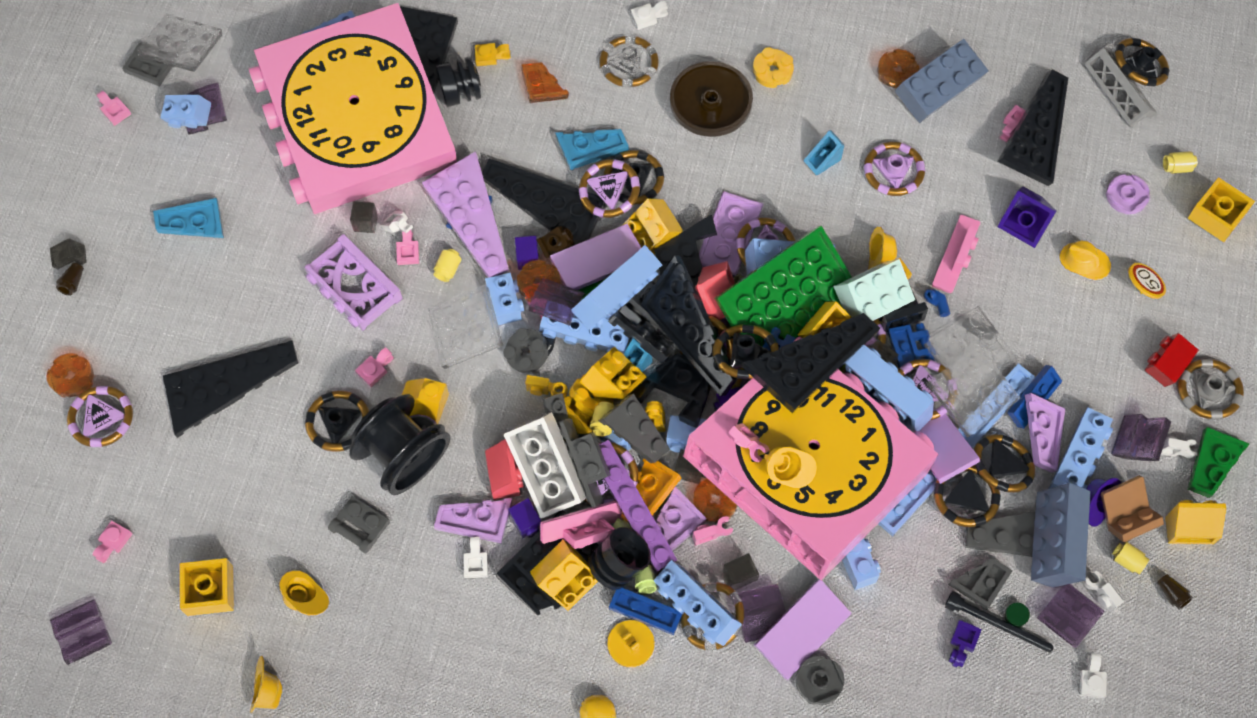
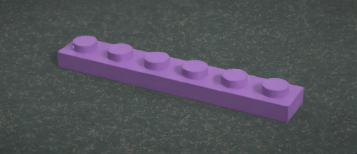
M609 440L603 442L599 446L611 476L604 478L632 530L641 535L648 544L651 552V563L656 572L664 569L671 560L676 562L677 558Z

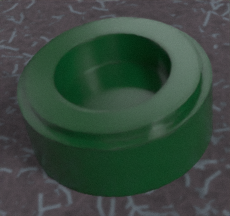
M1012 603L1005 611V620L1018 628L1024 626L1030 618L1028 608L1022 603Z

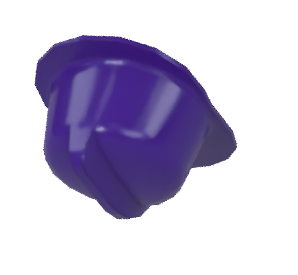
M1097 478L1086 487V490L1090 491V526L1096 527L1106 518L1101 493L1121 484L1122 482L1118 478H1110L1108 480Z

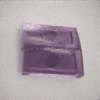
M218 82L187 94L200 95L211 102L207 125L197 126V128L187 127L188 135L209 130L208 125L227 121Z
M543 278L532 298L528 311L570 326L575 315L571 309L582 300L584 293Z
M1143 414L1124 415L1111 454L1115 457L1131 460L1159 461L1171 421L1167 417L1147 418Z
M777 583L737 593L732 597L734 606L738 602H742L744 606L743 625H741V630L745 643L759 640L786 612Z
M1067 584L1059 589L1037 619L1076 649L1105 611L1071 584Z
M95 599L50 619L54 637L59 642L63 660L67 665L112 644Z

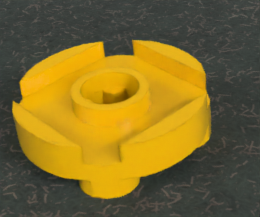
M770 47L764 48L755 57L752 70L757 82L769 88H776L777 85L787 84L791 80L794 70L792 56L782 50ZM769 66H776L778 70L774 69L773 71H770Z
M583 374L581 378H578L573 383L569 395L570 398L573 397L576 401L575 406L578 410L588 416H593L594 409L600 402L613 404L614 400L613 398L596 397L580 382L585 376Z

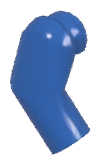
M927 289L924 292V298L928 303L938 308L940 317H947L951 314L944 294L934 289Z

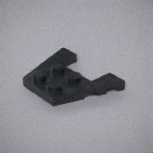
M712 215L707 216L655 249L656 258L662 264L659 268L660 275H662L673 257L680 255L694 286L697 285L698 277L702 271V264L696 241L717 235Z
M627 302L620 312L636 327H633L618 312L608 322L614 327L619 325L624 330L623 334L629 339L633 336L641 344L640 347L662 364L673 351L671 342L664 336H661Z
M677 353L656 367V371L646 377L630 394H634L641 404L650 392L656 388L688 402L678 415L679 420L697 428L711 385L685 355Z

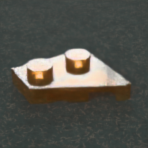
M542 62L522 64L521 71L529 103L568 99L569 92L559 86L558 80L548 72V69Z

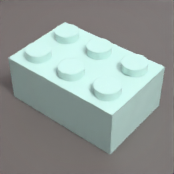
M900 259L883 262L834 286L842 308L852 318L864 313L874 321L915 300Z

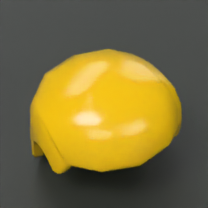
M591 695L585 698L579 710L580 718L617 717L614 704L604 695Z

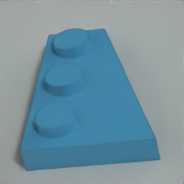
M621 129L596 130L594 133L574 131V134L555 132L570 170L629 150L628 143Z
M217 198L153 211L155 227L158 233L224 238Z

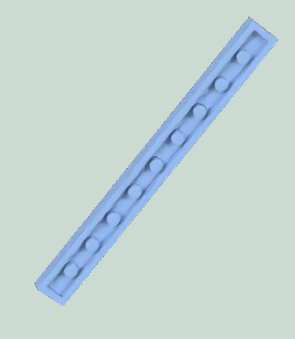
M1019 363L958 429L972 449L1035 379V376ZM929 470L928 474L878 523L891 536L897 533L934 492L937 479Z

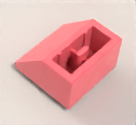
M728 261L703 267L698 277V283L695 286L707 314L719 320L725 318V315L714 298L735 284Z
M506 439L485 450L493 500L521 496L519 488L524 487L520 470Z

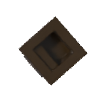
M559 226L543 237L536 239L546 258H550V255L575 245L572 240L573 235L571 231L565 226Z

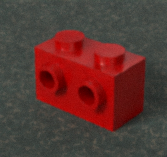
M1180 333L1172 336L1167 335L1160 342L1159 346L1161 348L1158 352H1154L1147 360L1149 364L1145 371L1164 387L1176 383L1199 351Z

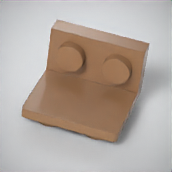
M1136 476L1101 493L1108 531L1122 542L1129 541L1164 525L1163 517L1149 507L1145 482L1142 476Z

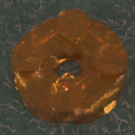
M896 49L894 52H886L878 63V79L889 87L898 88L902 82L919 71V64L917 65L914 55L906 50ZM900 66L902 71L897 72L893 68Z
M535 260L528 262L517 275L518 290L525 297L526 301L530 303L547 301L559 293L561 284L559 271L554 265L546 264V261ZM536 278H540V280H545L544 282H542V284L534 283L536 282Z
M74 353L59 356L53 361L54 364L51 369L47 371L46 376L49 386L63 398L78 396L93 385L94 372L91 364L84 357ZM69 371L75 374L72 379H65Z
M708 478L697 485L693 494V505L707 518L706 521L718 523V520L725 516L730 519L735 514L738 506ZM713 495L721 497L719 505L715 502H710Z

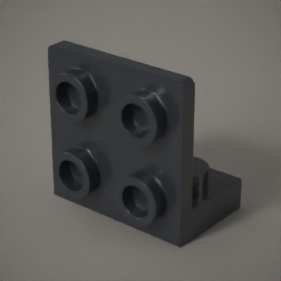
M914 295V301L879 318L883 330L888 332L890 328L924 321L928 312L926 303L918 304Z

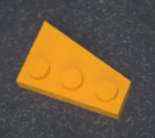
M643 458L644 464L641 471H638L636 488L653 516L681 480V476L659 461L649 463ZM622 512V514H621L622 520L625 519V520L627 521L626 517L624 516V514H623V512Z

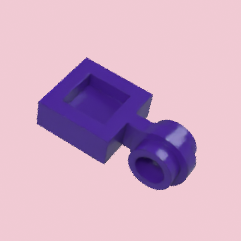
M962 620L957 622L950 644L959 648L958 650L953 648L948 662L952 663V666L956 668L957 666L963 667L967 658V654L963 652L967 650L972 653L975 650L982 629Z

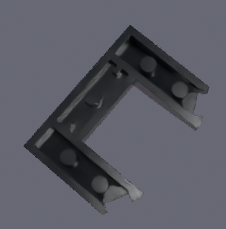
M561 510L553 518L566 515L567 513ZM540 531L496 573V578L537 616L541 614V609L553 606L554 610H556L561 605L536 584L534 578L530 575V571L562 540H565L562 538L544 544L540 541ZM593 543L575 550L588 562V556L598 544Z

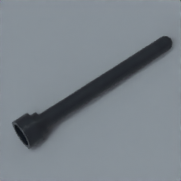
M953 590L946 601L945 608L951 611L956 610L959 612V610H962L1046 652H1052L1054 649L1051 643L965 602L961 594Z

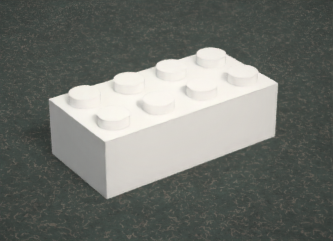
M552 412L504 433V437L540 518L579 504L586 499L585 488L577 477L576 465L569 456L568 447Z

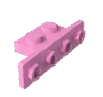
M960 215L932 287L950 294L953 292L962 267L967 268L972 257L968 255L970 249L974 250L979 238H976L975 235L980 221Z
M615 500L594 508L590 507L542 521L540 523V541L545 544L563 538L574 549L602 542L615 530L610 524L615 523L618 518L622 520V510Z

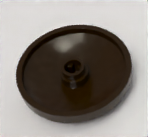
M707 61L689 66L676 77L670 91V107L677 122L688 131L701 136L717 137L737 130L745 123L752 109L753 93L749 81L739 70L721 62Z

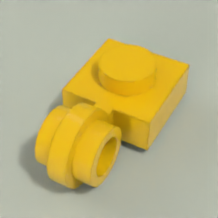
M527 375L525 382L526 390L533 395H548L550 392L552 396L558 394L556 392L558 389L563 390L560 393L563 394L564 398L568 395V388L562 382L552 383L549 382L548 378Z
M658 401L648 402L645 412L658 432H666L665 410L662 403Z

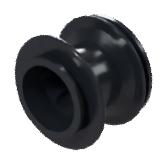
M410 394L401 395L396 398H387L371 409L355 428L349 450V456L352 460H362L373 455L386 468L382 474L380 486L383 490H388L391 495L404 493L422 480L442 458L451 439L450 434L445 431L444 425L435 424L423 430L409 417L415 402L414 397Z

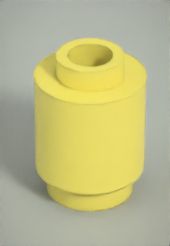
M1191 151L1172 152L1163 158L1164 171L1171 174L1193 172L1197 166V157Z
M453 249L442 250L435 264L433 275L443 282H449L454 277L462 260L459 253Z
M600 402L594 409L590 430L596 436L605 437L612 433L611 428L607 425L604 426L598 421L615 407L612 403Z
M1127 541L1124 544L1119 542L1112 552L1115 556L1113 561L1132 573L1140 574L1150 560L1145 556L1144 552Z

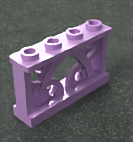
M343 234L337 239L338 242L312 263L304 267L307 272L305 277L313 286L317 284L320 287V293L327 300L330 298L334 302L333 305L339 313L342 314L344 312L348 316L347 320L354 328L358 326L364 331L370 323L393 304L399 303L403 298L400 289ZM343 251L337 263L335 261H332V259H334ZM352 263L356 264V268L354 270H349L345 268V266L350 268V264ZM324 266L335 267V270H324V272L329 273L328 277L323 278L319 275V270ZM364 272L366 274L362 280L364 293H348L341 290L343 273L359 275ZM369 282H374L375 286L370 287L371 291L368 292L367 284ZM333 283V289L328 284ZM387 295V297H385L381 302H379V303L375 306V303H374V300H375V299H378V298H381V297ZM369 301L371 305L370 311L365 315L357 314L355 311L356 307L361 306L364 311L366 307L365 302Z

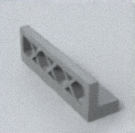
M1103 47L1084 63L1131 127L1145 116L1151 118L1157 113L1135 82L1121 70L1116 57L1110 50ZM1101 58L1104 62L1103 71H1096L1092 64ZM1106 75L1115 76L1114 87L1105 84ZM1118 90L1126 91V102H1119L1117 100ZM1137 106L1141 113L1131 119L1128 115L1129 107Z

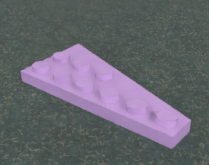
M474 152L422 182V185L483 272L490 278L507 272L508 265L477 154Z

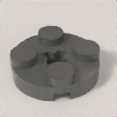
M520 328L508 340L503 351L504 357L512 368L521 373H527L531 370L536 371L543 366L548 357L547 340L534 329ZM530 346V353L523 355L524 348Z
M824 656L808 658L797 672L796 686L798 692L809 704H830L838 698L843 690L844 673L838 663ZM816 675L826 678L827 681L824 682V686L820 687L819 684L814 683Z

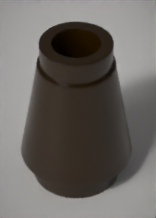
M72 263L56 281V289L68 296L77 292L84 268L78 263Z
M1168 574L1164 575L1157 582L1172 607L1176 606L1178 610L1185 607L1193 599L1190 595L1191 591Z

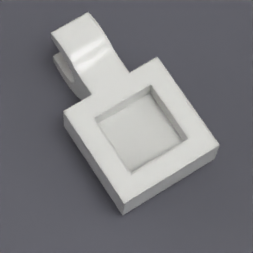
M661 1L653 8L649 3L631 9L637 29L657 24L656 18L668 15L666 10L668 7L665 1Z
M394 211L380 224L385 231L393 233L401 230L407 234L413 228L412 225L405 222L408 217L401 211Z
M1173 436L1165 437L1163 441L1155 444V453L1172 457L1182 455L1185 458H1193L1197 456V452H1192L1189 447L1196 445L1197 442L1192 439L1187 441L1178 440L1177 437Z
M470 537L471 553L464 554V577H488L487 552L481 553L480 537Z
M1095 571L1092 575L1096 579V583H1092L1086 578L1083 584L1086 588L1097 591L1096 595L1098 596L1099 603L1111 613L1124 601L1109 582L1105 583L1101 573Z
M1091 653V656L1088 655L1087 670L1080 671V695L1106 697L1107 672H1099L1101 654Z

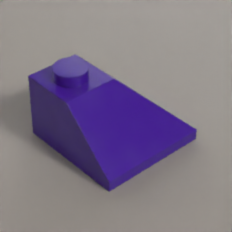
M1023 186L1017 191L997 227L1035 248L1057 210L1042 196Z

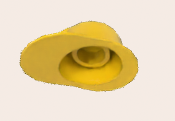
M876 227L870 238L868 270L883 262L895 260L897 257L896 240L892 235L884 233L882 227Z
M1081 240L1069 243L1060 252V261L1065 269L1093 280L1103 279L1111 270L1108 256L1088 241Z
M777 447L769 454L764 455L767 474L776 483L792 488H801L807 486L816 476V461L807 452L792 447Z
M293 570L282 576L279 586L282 599L288 608L306 615H319L328 608V595L307 573Z
M262 655L259 657L256 666L254 695L250 713L253 712L254 708L276 709L282 694L280 680L277 676L264 670V658Z

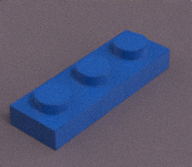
M1045 365L1008 410L1007 413L1018 428L1024 429L1028 425L1025 395L1032 393L1048 400L1061 384L1062 380L1053 366Z
M625 588L615 591L609 605V610L673 636L682 617V613L678 610Z

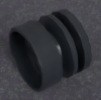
M470 56L465 57L466 67H463L461 60L457 59L456 70L452 69L449 62L436 65L438 79L447 107L459 105L460 94H464L467 101L470 102L471 91H473L476 100L481 99L480 78Z
M619 527L613 530L588 556V565L592 575L600 584L612 590H619L625 587L635 576L646 569L651 561V552L646 541L636 531L627 527Z

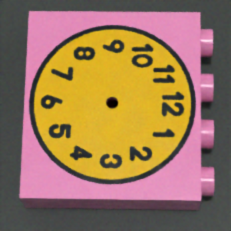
M399 3L254 50L259 65L249 68L252 81L257 93L268 90L272 99L271 103L262 105L270 130L282 126L286 137L285 140L275 143L284 167L295 164L300 176L289 180L297 204L309 201L314 214L437 173L457 163L454 145Z
M838 370L793 413L758 381L752 378L689 435L683 457L822 581L928 474L938 453L934 451L932 441L920 431L912 432L899 421V416L891 405L883 401L876 402L864 391V386L858 377L849 372L843 374ZM743 423L760 438L759 441L769 447L770 450L767 453L758 449L757 453L762 458V461H753L750 457V449L740 447L733 441L734 437L729 434V431L734 425ZM777 447H792L807 452L816 461V476L812 482L801 488H792L776 483L767 474L764 455L769 454Z

